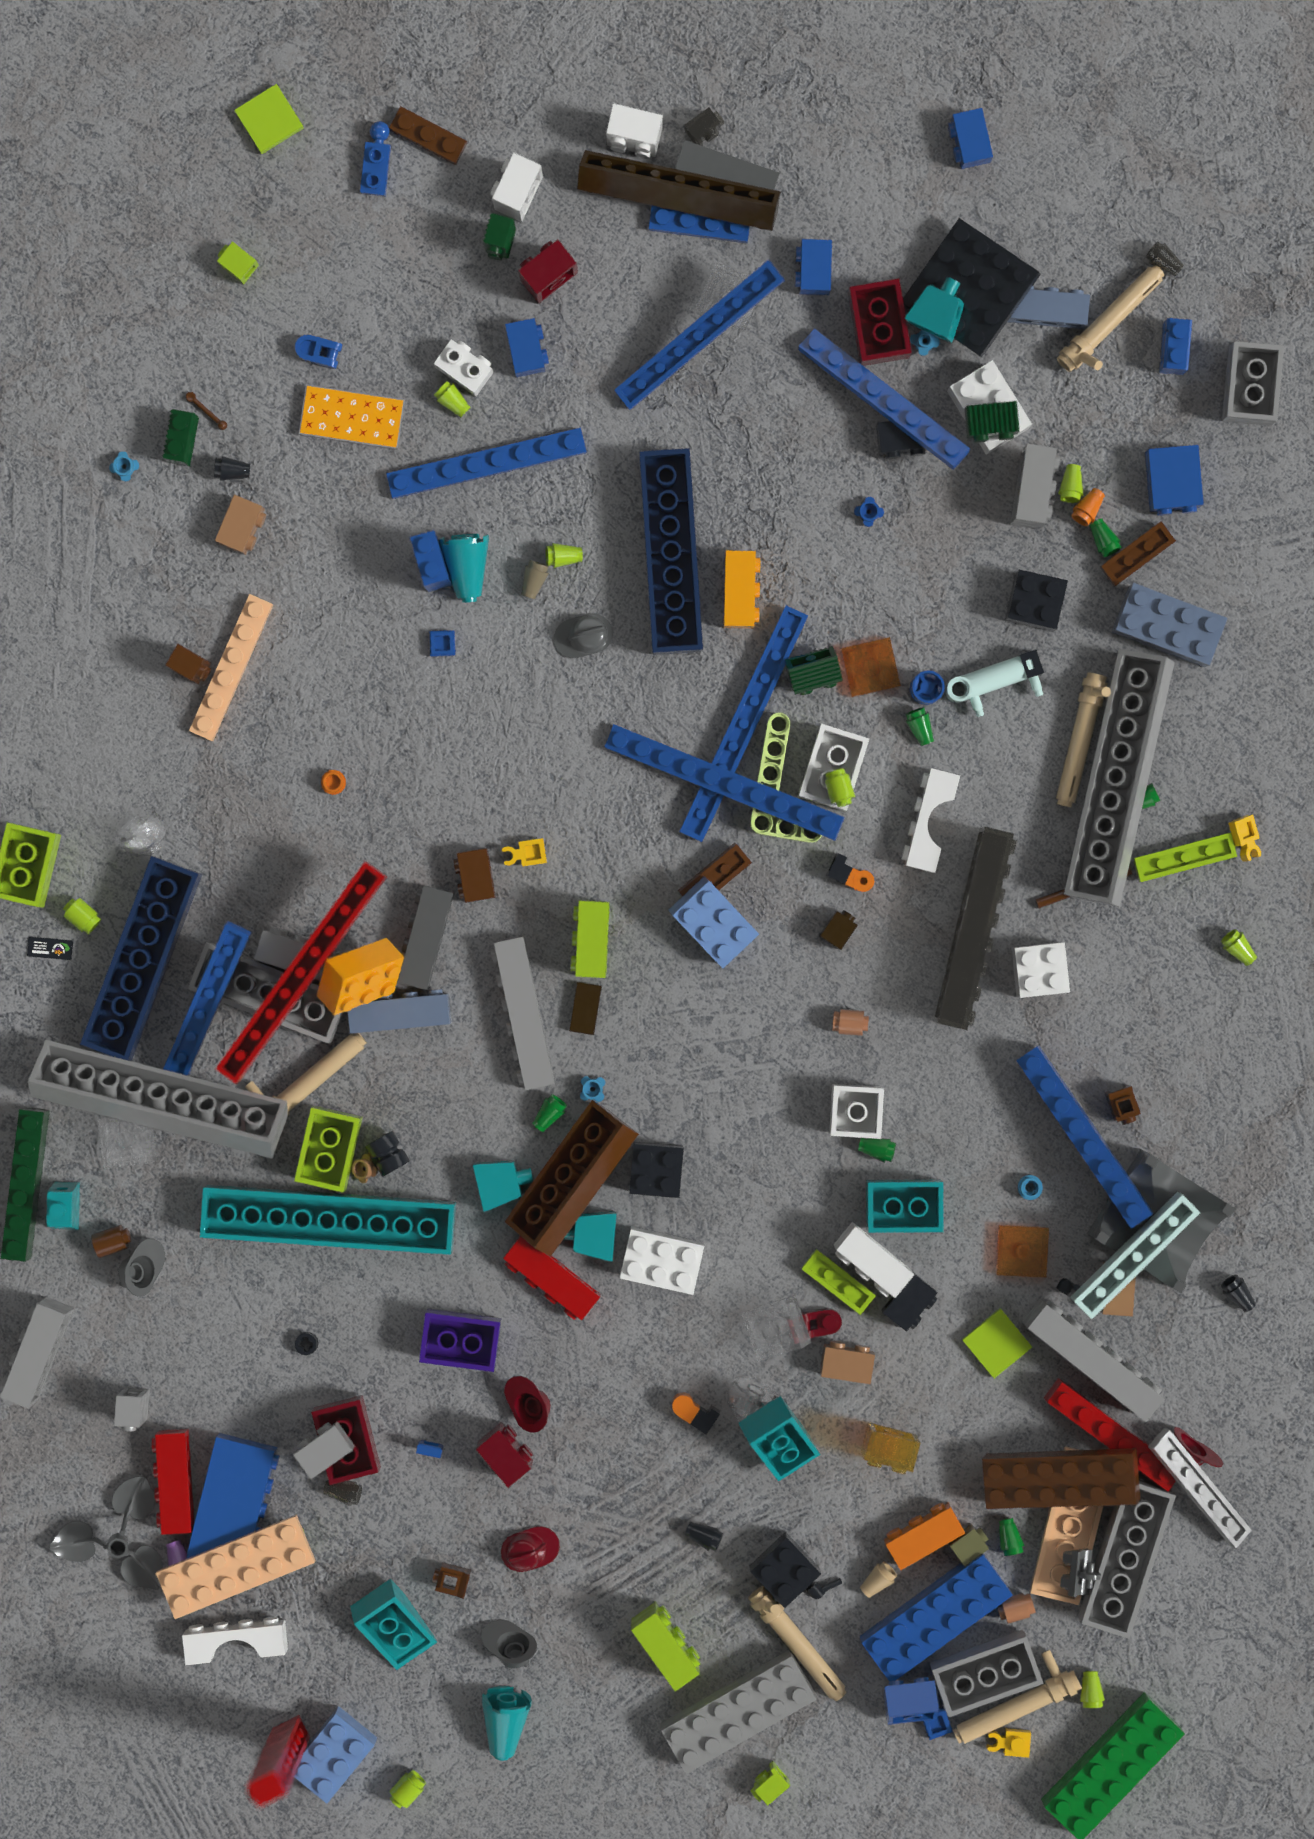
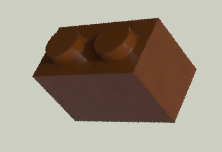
M177 644L165 665L197 684L201 680L204 682L211 672V668H209L211 662L180 644Z
M488 849L457 853L458 859H453L455 873H460L462 883L457 884L460 899L464 898L465 903L496 898Z

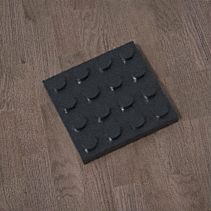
M958 218L903 297V303L911 309L928 285L941 290L946 277L959 282L960 285L954 296L961 299L964 307L954 339L982 358L1041 273Z

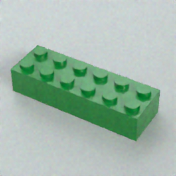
M1143 1692L1041 1798L1044 1807L1077 1839H1084L1185 1733L1179 1724Z

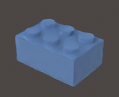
M705 876L668 910L722 968L730 963L759 935Z
M338 1706L307 1744L294 1777L325 1803H328L375 1746L377 1737Z

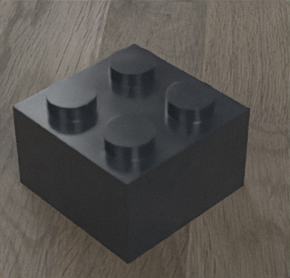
M1019 569L1015 572L1005 621L1054 632L1058 627L1068 580Z
M634 1142L629 1194L679 1198L684 1147Z
M787 1532L783 1533L749 1565L750 1572L784 1608L821 1575L820 1567Z

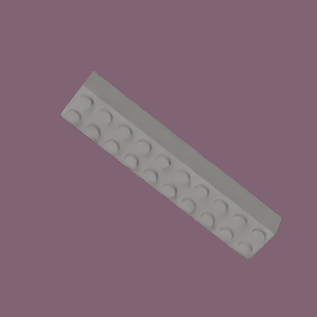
M1122 649L1118 650L1110 686L1111 694L1107 699L1064 894L1067 896L1120 907L1174 667V662L1168 657Z
M45 1040L28 1080L30 1095L34 1098L272 1158L288 1117L287 1101L49 1040Z

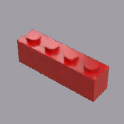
M519 1236L503 1257L507 1261L505 1266L514 1273L521 1272L526 1276L524 1279L526 1283L534 1289L540 1287L546 1292L544 1296L553 1304L559 1302L565 1307L563 1311L574 1320L577 1317L583 1320L601 1297L598 1291L555 1257L534 1248L521 1236Z
M189 1429L159 1430L155 1434V1438H152V1452L156 1453L157 1462L153 1464L154 1478H158V1487L155 1488V1502L159 1503L160 1512L156 1514L157 1528H161V1535L192 1533L195 1521Z

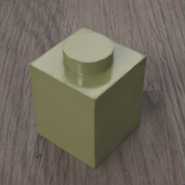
M972 1524L964 1529V1535L949 1543L964 1566H967L989 1549L986 1541L989 1540L980 1527L976 1530Z

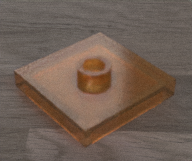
M998 1225L996 1275L1047 1278L1049 1227Z

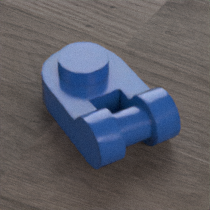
M303 335L297 339L295 350L297 355L304 361L336 369L338 361H336L338 352H341L343 345L324 338ZM322 347L329 349L327 357L320 356Z

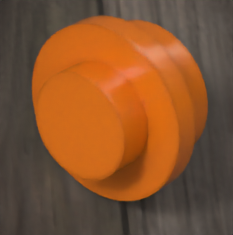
M329 770L322 776L321 786L326 793L337 795L345 789L346 778L338 770Z

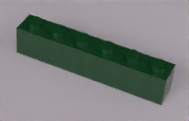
M27 1107L19 1109L0 1259L26 1262L32 1257L50 1110Z

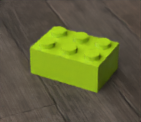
M6 823L0 848L1 899L35 907L45 906L61 834L15 823Z
M579 901V906H574L573 921H578V929L572 932V946H577L576 956H571V971H575V977L606 978L610 902Z
M318 1106L311 1107L294 1181L344 1192L347 1188L363 1117Z
M655 1601L631 1618V1631L676 1692L700 1674V1656L693 1646H687L684 1640L686 1637L680 1627L672 1625L670 1621L671 1615L665 1606L659 1607Z

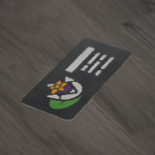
M28 938V957L72 959V940Z

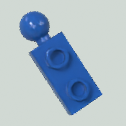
M382 121L374 122L370 127V136L374 139L373 143L365 142L360 193L386 197L391 145L383 144L388 138L390 130L388 125Z

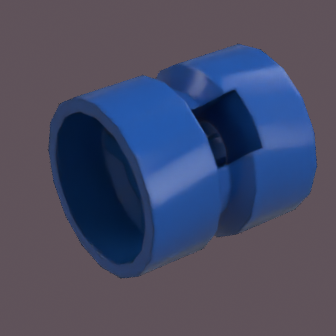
M923 671L913 678L910 683L909 692L916 703L930 705L942 697L945 684L943 678L938 673Z

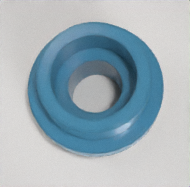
M1026 1175L1019 1180L1017 1189L1024 1199L1034 1200L1041 1195L1043 1185L1038 1177ZM1027 1183L1034 1184V1189L1031 1192L1025 1189Z

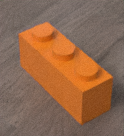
M939 1503L930 1509L931 1513L924 1517L918 1515L908 1522L909 1525L900 1530L898 1527L887 1533V1538L884 1539V1542L900 1571L965 1534L949 1503L945 1505Z

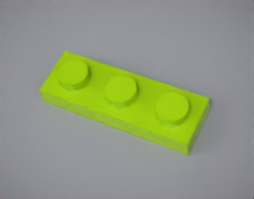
M817 1248L801 1267L803 1271L860 1315L876 1296Z

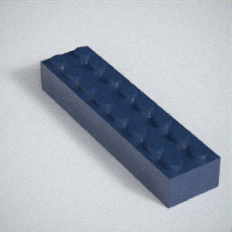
M690 448L639 451L653 655L703 652Z
M151 856L82 1037L81 1045L112 1057L132 1061L203 875L202 873L157 856Z

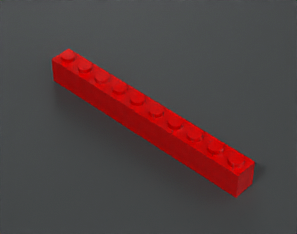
M365 861L217 1065L215 1069L235 1084L241 1081L322 969L326 960L329 959L388 877L369 862Z

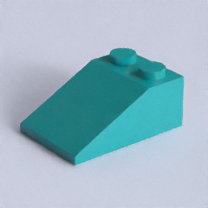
M389 1579L350 1606L354 1625L396 1670L437 1643V1639L412 1603L392 1579Z

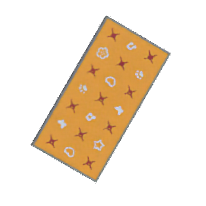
M306 384L299 435L398 450L406 401L405 399Z

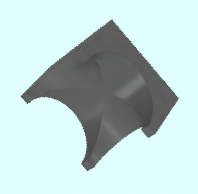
M1140 1149L1126 1173L1152 1209L1153 1214L1133 1228H1130L1111 1198H1109L1087 1233L1102 1244L1117 1251L1177 1192L1181 1193L1200 1214L1144 1268L1145 1271L1181 1294L1186 1287L1187 1273L1199 1249L1215 1227L1225 1218L1231 1217L1236 1208L1184 1177L1152 1154Z

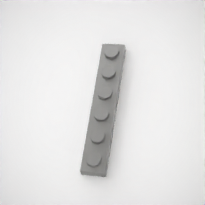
M1163 1428L1148 1447L1231 1547L1237 1548L1251 1532L1250 1527L1173 1433Z

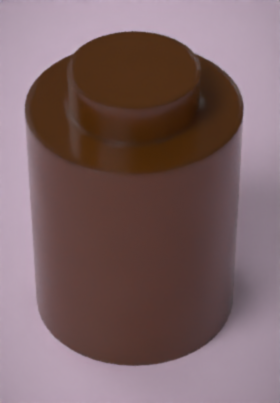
M122 1225L91 1235L92 1244L98 1258L128 1249V1243L132 1242L128 1228L124 1229Z

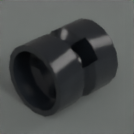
M393 1130L365 1146L371 1159L378 1160L376 1168L382 1177L410 1161L405 1151L397 1148L399 1140Z

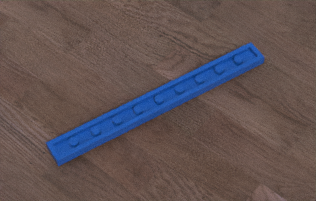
M787 605L785 606L711 764L735 773L786 665L785 660L789 658L808 615ZM700 787L679 832L702 842L724 796Z
M613 724L605 744V748L834 841H836L845 819L843 816Z

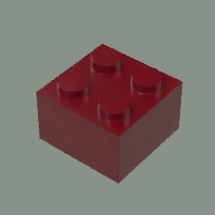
M558 239L554 243L549 241L540 248L541 253L534 258L530 256L520 264L521 268L518 270L520 281L538 304L578 274L576 261Z
M500 1422L478 1441L476 1450L507 1488H509L531 1470L533 1453L525 1443L521 1445L516 1440L517 1434L509 1424L505 1426Z

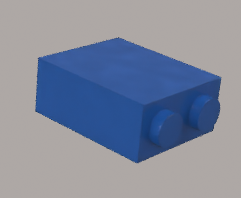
M1199 445L1148 449L1145 452L1150 512H1157V516L1171 515L1172 510H1182L1183 514L1197 512V508L1204 505Z
M435 531L410 537L426 590L431 592L452 586L439 545V538Z

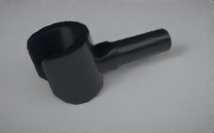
M1062 1278L1056 1288L1062 1293L1069 1295L1072 1289L1077 1291L1081 1286L1067 1278Z
M839 1578L822 1587L817 1582H814L806 1588V1591L813 1599H820L825 1592L841 1585L842 1581Z

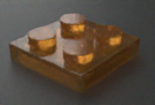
M890 637L841 648L851 698L901 686Z

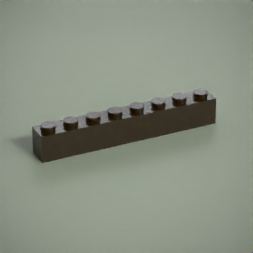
M588 150L584 151L579 164L577 184L578 190L589 193H597L773 231L777 218L781 191Z

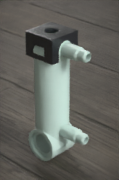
M1037 650L1026 652L1011 659L951 679L945 687L946 697L954 703L970 699L976 716L981 717L984 715L979 696L1029 679L1035 696L1043 695L1042 685L1038 676L1042 675L1044 670ZM955 683H960L964 686L965 692L963 696L953 694L952 686Z

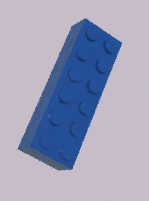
M983 1553L967 1566H964L962 1562L860 1635V1640L889 1682L896 1681L1013 1595Z

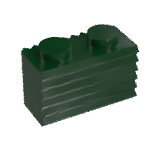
M492 213L489 215V224H487L486 234H484L485 238L483 239L485 251L488 253L489 258L499 261L502 258L509 259L516 232L514 219Z
M1017 401L967 405L964 409L967 439L973 438L974 443L987 442L989 437L998 436L999 440L1014 439V435L1020 432Z
M172 409L170 411L172 414L169 416L171 419L168 421L170 424L168 425L165 449L163 450L165 454L162 457L168 463L190 467L199 417L192 412Z
M833 646L785 660L794 695H807L814 689L821 687L832 688L838 682L843 681L838 657Z

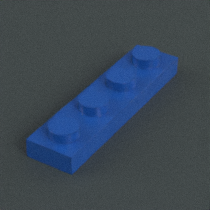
M651 206L649 231L748 243L750 226Z

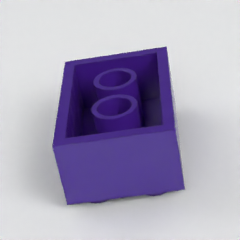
M427 1309L425 1312L419 1363L494 1372L502 1318Z

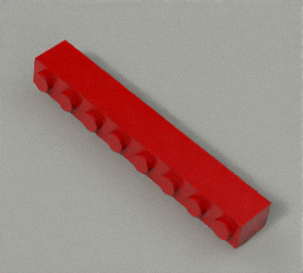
M300 1715L272 1728L249 1778L246 1792L252 1803L256 1802L258 1808L286 1795L289 1791L310 1739V1735Z

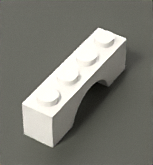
M933 768L929 769L928 773H923L920 787L924 788L922 797H917L914 811L918 812L916 821H911L908 835L912 836L909 846H904L901 859L905 860L904 866L930 873L936 872L941 848L933 842L929 835L928 819L936 806L943 802L954 800L960 775Z
M267 1617L263 1619V1622L254 1623L253 1619H245L234 1625H229L228 1622H218L213 1624L214 1627L205 1628L203 1624L189 1626V1629H186L182 1635L185 1665L210 1663L216 1649L223 1643L231 1640H240L250 1644L257 1651L260 1658L285 1655L288 1650L285 1619L278 1620V1617Z

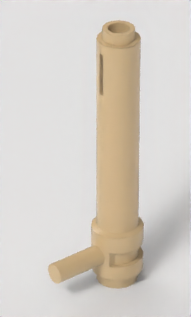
M1156 265L1148 267L1080 335H1076L1070 341V345L1068 347L1065 346L1059 352L1060 355L1057 357L1059 364L1068 372H1071L1073 369L1077 370L1083 363L1095 370H1100L1103 363L1091 356L1094 353V349L1163 281V271Z
M1087 672L1086 678H1083L1082 686L1084 688L1083 692L1079 694L1078 702L1080 704L1056 795L1058 805L1071 808L1072 803L1076 801L1099 707H1102L1103 697H1108L1111 694L1110 688L1107 687L1108 683H1105L1106 676Z
M351 1033L277 1096L273 1095L272 1097L287 1101V1113L290 1115L289 1111L365 1048L364 1045L367 1042L360 1033ZM253 1081L245 1086L250 1092L264 1095Z
M764 1586L756 1589L748 1598L751 1602V1607L755 1611H759L760 1618L765 1624H769L826 1695L835 1701L840 1700L847 1692L842 1681L784 1612V1607L773 1598V1595Z
M1047 1650L1041 1653L1052 1677L1045 1680V1684L956 1725L957 1728L953 1729L958 1743L964 1742L966 1744L1050 1703L1055 1702L1057 1704L1063 1701V1697L1067 1695L1073 1696L1078 1694L1077 1691L1082 1689L1074 1670L1070 1672L1066 1670L1061 1673L1051 1651Z

